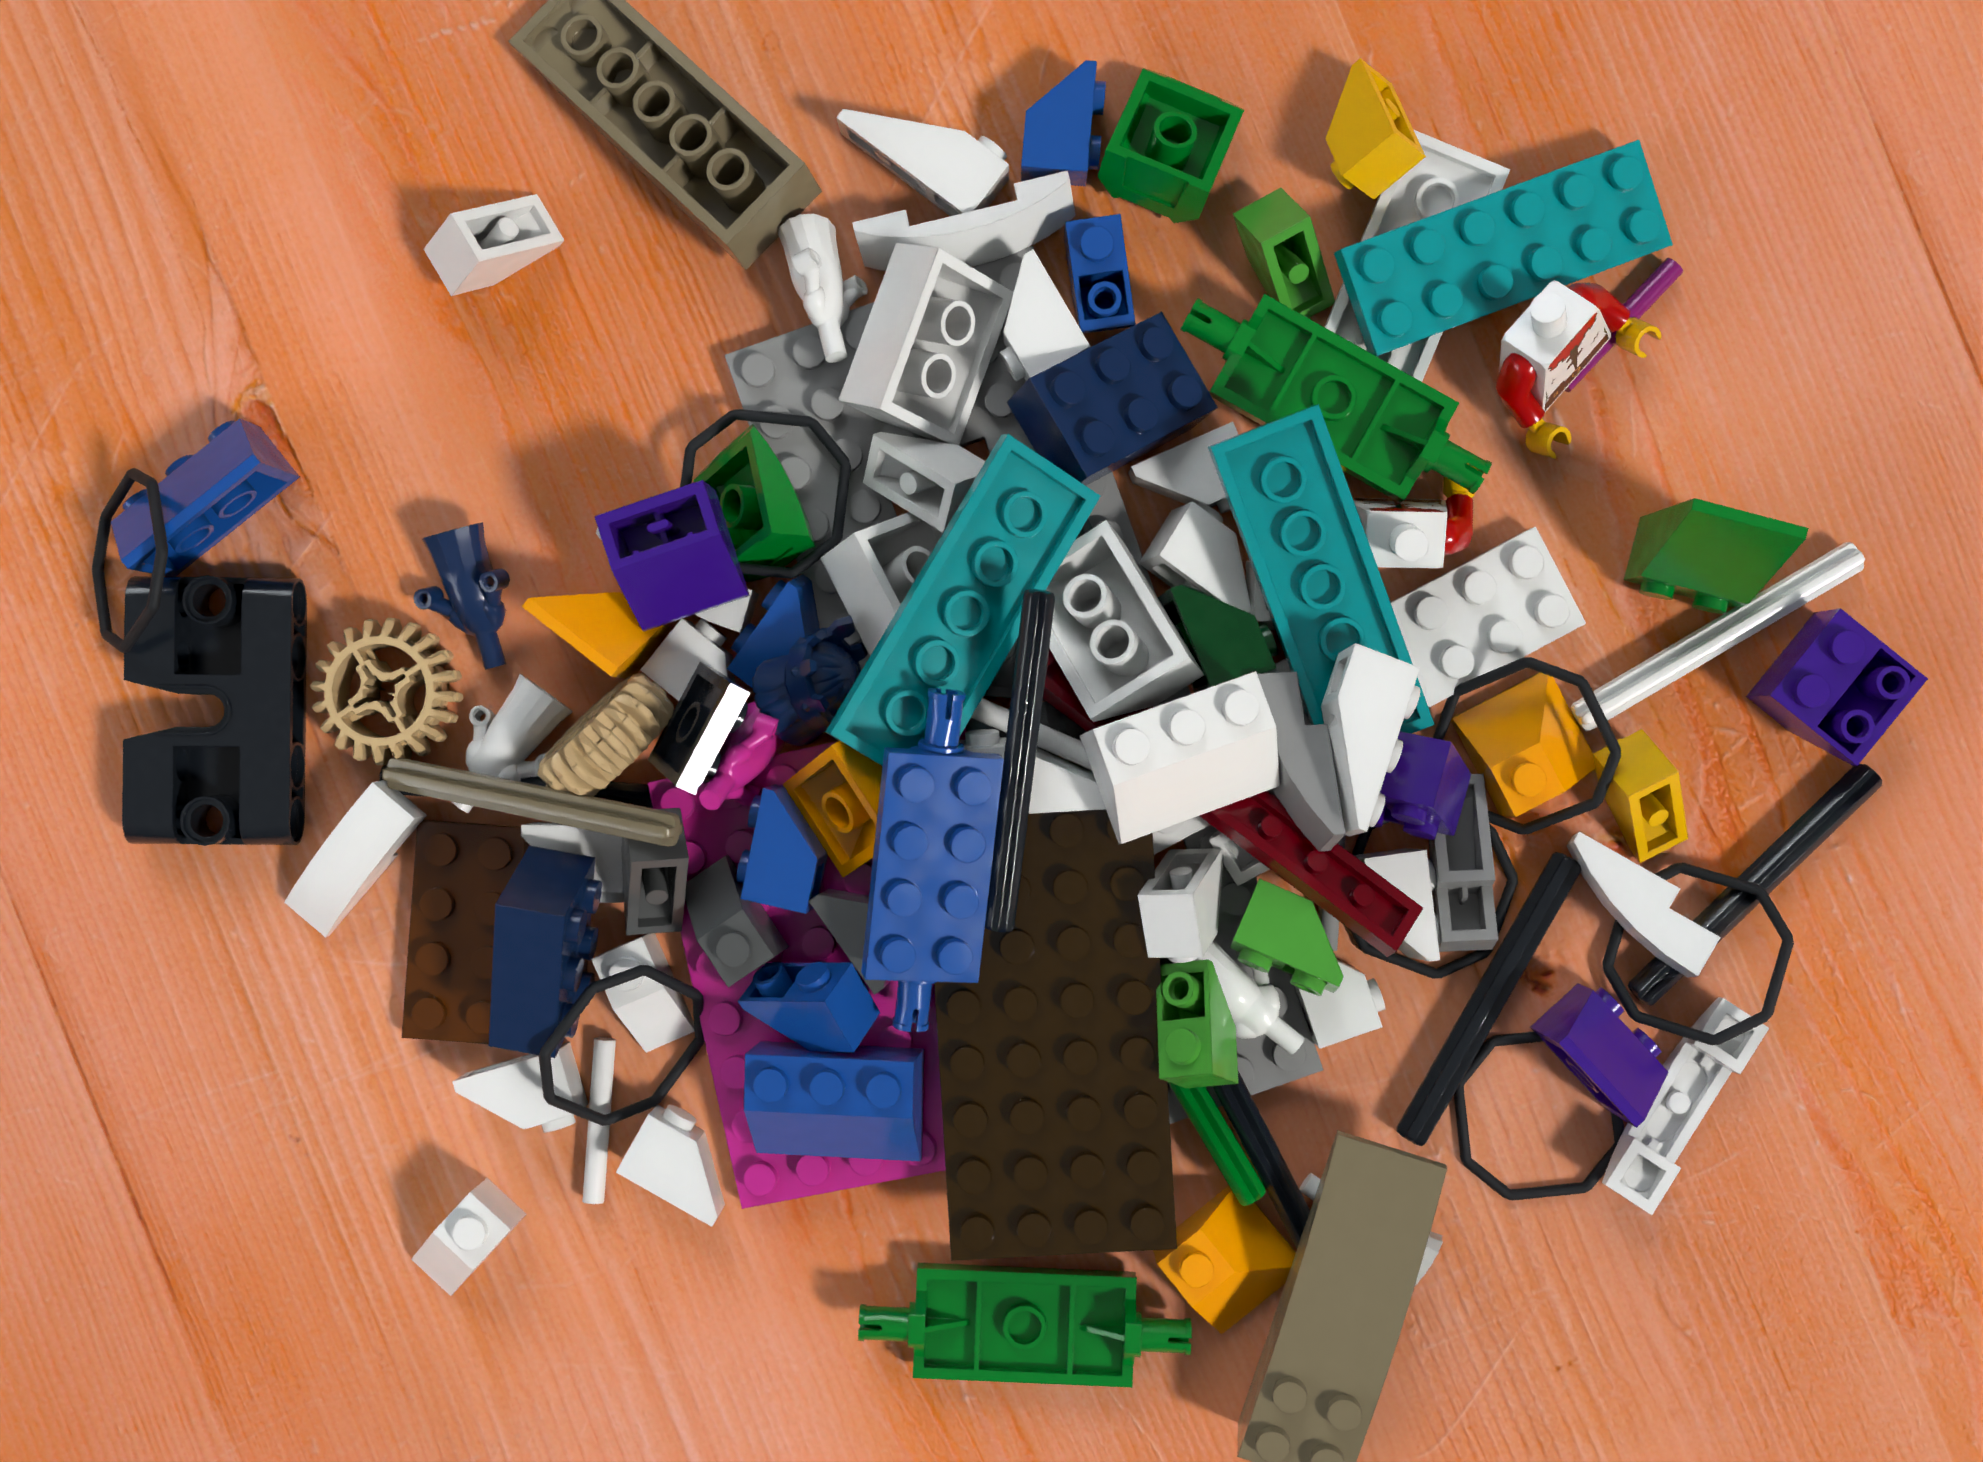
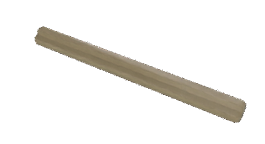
M393 757L389 759L387 768L382 771V779L387 781V786L390 789L667 847L676 845L679 835L683 831V823L680 822L679 815L676 813L593 796H580L573 792L558 791L549 787L405 758L396 759Z

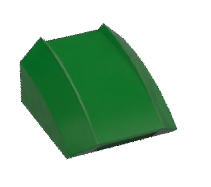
M1143 68L1105 150L1097 177L1113 198L1120 197L1170 218L1173 223L1199 219L1244 109L1172 77Z
M754 424L750 425L724 448L693 480L694 482L704 480L716 490L739 562L785 567L807 549L815 547L809 522L799 496L783 465ZM743 574L745 582H752L770 577Z

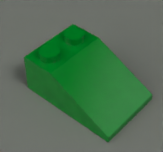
M1693 498L1640 517L1624 580L1640 584L1639 593L1643 595L1672 600L1673 595L1678 594L1693 598L1692 607L1696 609L1726 614L1727 607L1746 605L1751 602L1806 540L1809 528Z

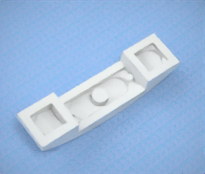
M1068 170L1014 183L1016 201L912 226H910L906 210L852 222L864 266L886 271L896 243L938 247L971 267L992 262L1028 248L1063 227L1066 221H1070L1075 217Z
M1718 997L1691 1028L1714 1035L1751 1016L1726 999ZM1761 1024L1720 1045H1708L1683 1037L1663 1064L1669 1073L1646 1119L1637 1128L1627 1123L1612 1154L1602 1183L1652 1215L1681 1170L1674 1163L1732 1072L1742 1073L1769 1030V1027Z

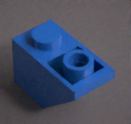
M1084 61L1026 110L1021 181L1068 170L1071 185L1086 187L1088 169L1098 170L1101 136L1091 135L1092 115H1103L1106 81L1095 80L1097 61Z
M1121 214L1066 221L1064 244L1069 281L1077 322L1082 333L1128 328L1136 325Z
M804 574L790 580L788 583H785L783 580L778 581L761 604L767 610L757 627L752 623L748 624L731 647L737 655L727 669L751 688H753L752 678L755 675L756 668L763 661L788 655L790 649L800 637L815 634L820 629L812 581Z
M777 784L762 789L761 795L754 796L748 814V827L754 829L750 850L745 849L738 864L737 882L743 883L740 899L806 914L814 909L809 901L820 894L828 854L785 787Z
M852 962L765 963L755 973L753 981L738 1000L742 1009L807 1050L818 1052H855L880 1014L878 1007Z

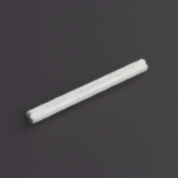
M1843 543L1758 593L1749 604L1736 606L1726 612V614L1719 616L1597 688L1593 692L1607 721L1859 573L1864 568V555L1853 543ZM1582 697L1571 705V710L1579 726L1585 731L1596 728L1597 725L1584 698Z

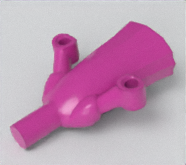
M755 701L748 704L746 716L740 727L734 733L729 732L719 751L721 755L719 767L699 795L701 805L708 810H717L725 799H735V802L750 807L754 796L760 795L762 788L749 784V782L765 769L774 756L782 751L786 743L775 734L779 719L759 712L760 709L757 708Z

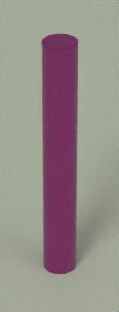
M1666 258L1627 299L1623 305L1630 311L1629 318L1636 317L1640 319L1683 273V269L1676 261ZM1616 331L1610 332L1611 338L1564 391L1570 392L1616 344Z

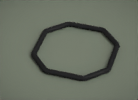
M743 409L729 411L688 443L685 448L680 487L692 483L696 450L736 420L809 427L840 464L832 536L791 568L739 562L743 574L789 579L798 577L820 560L823 555L837 546L843 538L851 473L850 460L818 420L810 416Z
M136 468L126 472L101 513L92 564L101 636L122 653L132 649L158 611L168 558V544L158 483L153 477ZM136 481L147 488L156 554L147 606L123 640L112 632L104 577V563L112 517Z
M1523 657L1456 686L1454 695L1446 700L1433 738L1444 740L1461 695L1525 668H1530L1578 686L1610 751L1609 757L1591 799L1526 824H1521L1488 811L1489 823L1517 834L1528 835L1596 809L1605 798L1621 758V748L1589 682L1583 676L1532 657Z
M1489 824L1492 847L1507 878L1495 912L1499 936L1518 884V876L1497 830ZM1369 826L1367 832L1359 834L1352 855L1364 854L1371 832L1377 827ZM1351 930L1358 948L1365 954L1432 979L1450 975L1487 958L1493 952V949L1476 950L1436 969L1396 953L1386 957Z
M1675 863L1655 873V875L1668 880L1682 873L1754 894L1781 937V947L1762 1011L1714 1035L1640 1012L1613 966L1624 932V928L1616 919L1602 962L1603 971L1627 1014L1635 1022L1708 1045H1720L1767 1022L1772 1017L1794 945L1793 935L1767 891L1759 884L1690 864Z
M639 965L592 982L585 988L540 1050L539 1064L543 1098L551 1106L601 1126L614 1124L657 1106L704 1044V1036L699 1018L704 1007L703 995L698 989L649 965ZM646 976L692 999L695 1038L651 1097L604 1115L555 1095L550 1055L596 993Z
M1535 1032L1496 1035L1488 1038L1481 1046L1454 1094L1461 1161L1467 1169L1499 1195L1512 1201L1581 1194L1590 1191L1606 1172L1612 1154L1624 1131L1623 1119L1611 1112L1614 1144L1586 1179L1580 1183L1511 1190L1471 1158L1464 1095L1465 1083L1495 1046L1543 1042Z

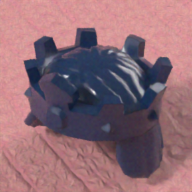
M851 615L835 620L830 627L821 628L815 634L800 637L792 646L788 655L763 661L756 668L755 675L752 678L756 706L760 709L759 712L779 719L775 734L782 741L791 745L803 746L814 742L827 730L862 671L859 661L868 655L864 644L861 642L850 646L844 640V638H848L856 632Z

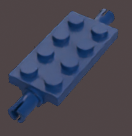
M941 688L928 689L929 699L925 737L918 740V746L908 749L884 747L861 973L865 980L898 981L895 1016L893 1017L892 1026L906 1032H911L912 1022L916 1023V1032H923L929 1029L928 1016L932 984L936 982L978 983L1004 758L999 754L977 753L964 749V745L959 742L963 701L966 694L953 689H946L945 694L941 693Z

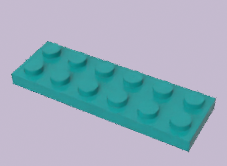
M1636 140L1334 252L1366 349L1369 353L1379 356L1536 297L1554 280L1565 286L1672 246L1673 243L1640 140Z
M1319 404L1208 446L1291 672H1297L1301 700L1311 725L1324 724L1321 705L1338 653L1357 643L1413 665ZM1418 677L1415 686L1420 687V697L1410 718L1403 719L1401 732L1412 734L1435 725Z
M1010 434L1001 435L825 732L883 766L884 747L908 749L918 746V740L924 739L929 699L928 689L941 688V693L943 694L946 693V689L958 690L966 694L962 709L961 735L1018 638L1024 592L1029 589H1047L1101 496Z

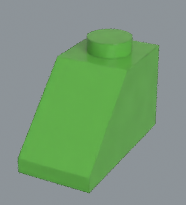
M1282 188L1233 213L1246 256L1268 296L1307 318L1334 304V295L1311 217Z

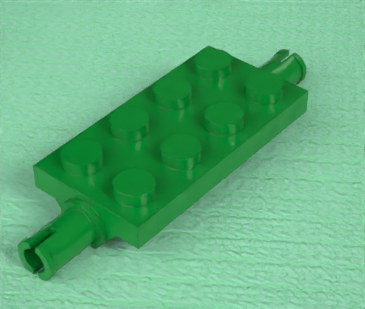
M1266 294L1263 295L1250 320L1244 319L1242 323L1203 303V300L1199 298L1195 301L1180 330L1224 353L1222 359L1226 360L1225 365L1209 391L1212 398L1260 425L1319 404L1342 470L1399 503L1405 501L1422 471L1428 473L1431 469L1466 488L1472 494L1481 486L1484 481L1482 475L1488 474L1492 462L1483 460L1448 440L1450 434L1446 432V429L1459 402Z
M918 1263L915 1302H910L909 1307L866 1306V1304H860L858 1341L908 1342V1347L913 1348L914 1354L913 1378L1132 1388L1135 1357H1140L1141 1352L1191 1354L1189 1338H1192L1191 1318L1142 1317L1141 1312L1136 1311V1272Z

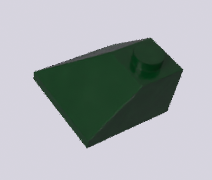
M1181 584L1170 588L1158 597L1204 676L1191 683L1194 693L1255 671L1257 674H1263L1276 668L1272 658L1278 655L1276 642L1266 624L1259 626L1255 615Z

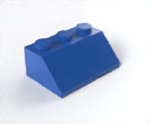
M240 418L237 421L225 422L211 432L208 436L209 443L196 454L183 456L166 469L165 474L167 477L158 483L168 544L165 576L176 577L300 478L260 426ZM144 489L125 501L123 504L125 511L113 519L111 525L120 559L127 569L152 573L156 547L147 489Z
M760 1041L745 1054L744 1112L756 1153L902 1161L922 1160L924 1048L858 1046L855 1052L809 1051L798 1043Z

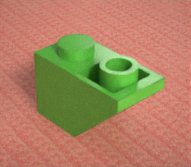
M1259 878L1230 948L1240 952L1237 960L1261 972L1269 973L1271 966L1291 974L1290 983L1308 993L1322 996L1324 989L1334 993L1340 987L1344 976L1313 902Z
M1206 959L1160 965L1161 983L1156 989L1159 1079L1183 1088L1239 1084L1236 1026L1213 962Z

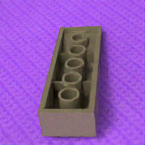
M548 0L508 41L611 144L745 270L779 237L778 231L780 226L789 218L801 214L822 192L807 165L625 0Z
M1337 1130L1238 1421L1237 1457L1252 1462L1357 1461L1380 1397L1416 1284L1447 1171L1446 1164Z

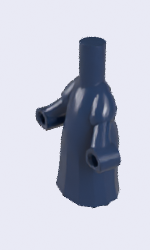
M483 522L422 538L436 566L449 600L444 598L443 591L439 587L431 586L416 591L413 597L414 603L419 609H429L449 617V621L456 628L468 635L475 636L485 670L506 664L497 631L503 625L506 613L504 603L501 601L502 589L508 587L510 577L508 572L502 568L493 570L485 543Z

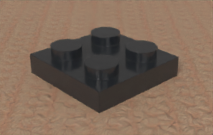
M699 662L673 711L672 718L669 720L668 725L665 726L648 761L676 787L696 796L701 784L708 783L715 775L721 759L719 751L729 732L734 733L742 724L747 713L748 704L746 700L750 692L721 672Z

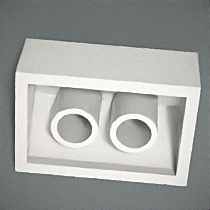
M896 243L839 401L879 421L934 441L959 445L1010 308L1014 292L938 247Z
M910 512L854 532L820 558L849 616L851 615L870 656L943 534Z
M1107 520L1077 538L1046 591L1054 593L1055 596L1049 648L1089 718L1096 722L1156 706L1204 676L1125 543Z
M1256 671L1079 735L1119 845L1280 786L1276 724Z

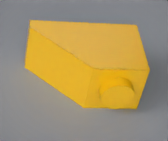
M1361 58L1358 59L1351 66L1325 139L1334 158L1330 167L1339 182L1349 190L1356 186L1374 200L1426 156L1392 83Z
M1643 729L1623 739H1617L1621 748V758L1605 795V800L1630 850L1639 863L1688 839L1679 771ZM1607 746L1593 753L1598 781L1610 754Z

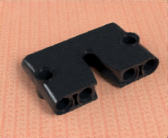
M209 575L200 577H164L158 611L132 649L124 653V680L177 694L215 695L222 701L225 711L222 720L215 726L174 727L123 739L122 825L124 836L128 843L198 844L203 846L214 844L298 845L300 843L305 823L307 594L305 585L300 578H235ZM134 576L127 583L125 590L124 638L147 606L152 577ZM221 588L225 594V607L219 614L214 616L209 609V598L215 590ZM212 806L218 808L223 816V825L217 834L209 829L206 821L207 812Z

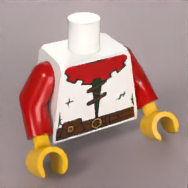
M1558 281L1550 282L1533 299L1530 306L1508 329L1501 340L1500 370L1496 381V391L1520 427L1529 428L1526 434V446L1531 452L1555 459L1556 455L1551 449L1552 440L1566 445L1571 443L1572 437L1568 428L1545 422L1542 417L1611 338L1610 332L1616 331L1615 337L1618 347L1641 358L1647 357L1639 349L1641 337L1645 333L1658 340L1662 337L1659 328L1636 317L1629 318L1630 311L1601 285L1596 283H1574L1567 288Z
M1444 477L1443 493L1447 497L1446 501L1437 499H1405V501L1399 503L1394 499L1353 498L1377 567L1443 568L1444 555L1460 552L1468 547L1473 535L1472 497L1475 496V493L1468 492L1466 488Z

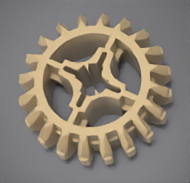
M387 618L383 627H381L377 620H365L363 634L353 627L343 630L347 646L336 641H331L327 644L329 652L335 659L333 662L318 660L315 663L316 668L327 673L325 681H313L309 685L316 692H324L325 697L324 701L316 702L311 708L316 713H329L330 715L323 722L320 729L324 733H333L341 730L334 746L344 750L354 745V759L365 761L372 754L376 765H387L392 755L396 759L405 758L411 760L412 750L419 756H426L431 753L427 737L436 742L445 741L447 734L439 725L440 721L456 723L458 720V715L455 712L446 710L448 702H461L464 698L460 692L449 691V683L457 682L462 678L460 671H444L443 667L450 663L454 657L452 652L442 650L434 653L440 641L436 634L429 633L421 638V625L409 622L402 630L400 620L396 618ZM387 647H397L410 655L417 664L410 668L401 667L393 671L386 661H379L375 651ZM357 670L361 679L358 693L350 698L351 681ZM383 682L396 683L394 685L395 693H389L394 696L392 701H377L381 698L380 690H386L381 687ZM425 684V702L421 713L418 714L414 706V695ZM381 712L388 723H396L401 733L384 737L369 730L359 719L365 715H375Z
M643 673L628 676L623 682H619L581 716L554 743V746L540 761L537 775L546 783L545 787L558 791L573 792L580 796L587 795L593 797L601 789H605L613 779L619 776L623 770L648 748V745L660 735V731L668 725L673 715L674 704L666 697V692Z

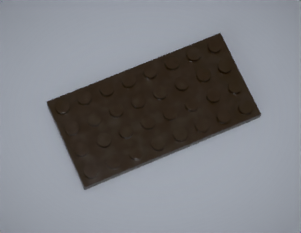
M1106 809L1028 815L1015 928L1011 932H995L984 929L978 983H934L951 1261L1177 1249L1167 1081L1159 1079L1156 989L1161 983L1160 958H1148L1138 901V894L1148 879L1155 878L1153 833L1119 845Z

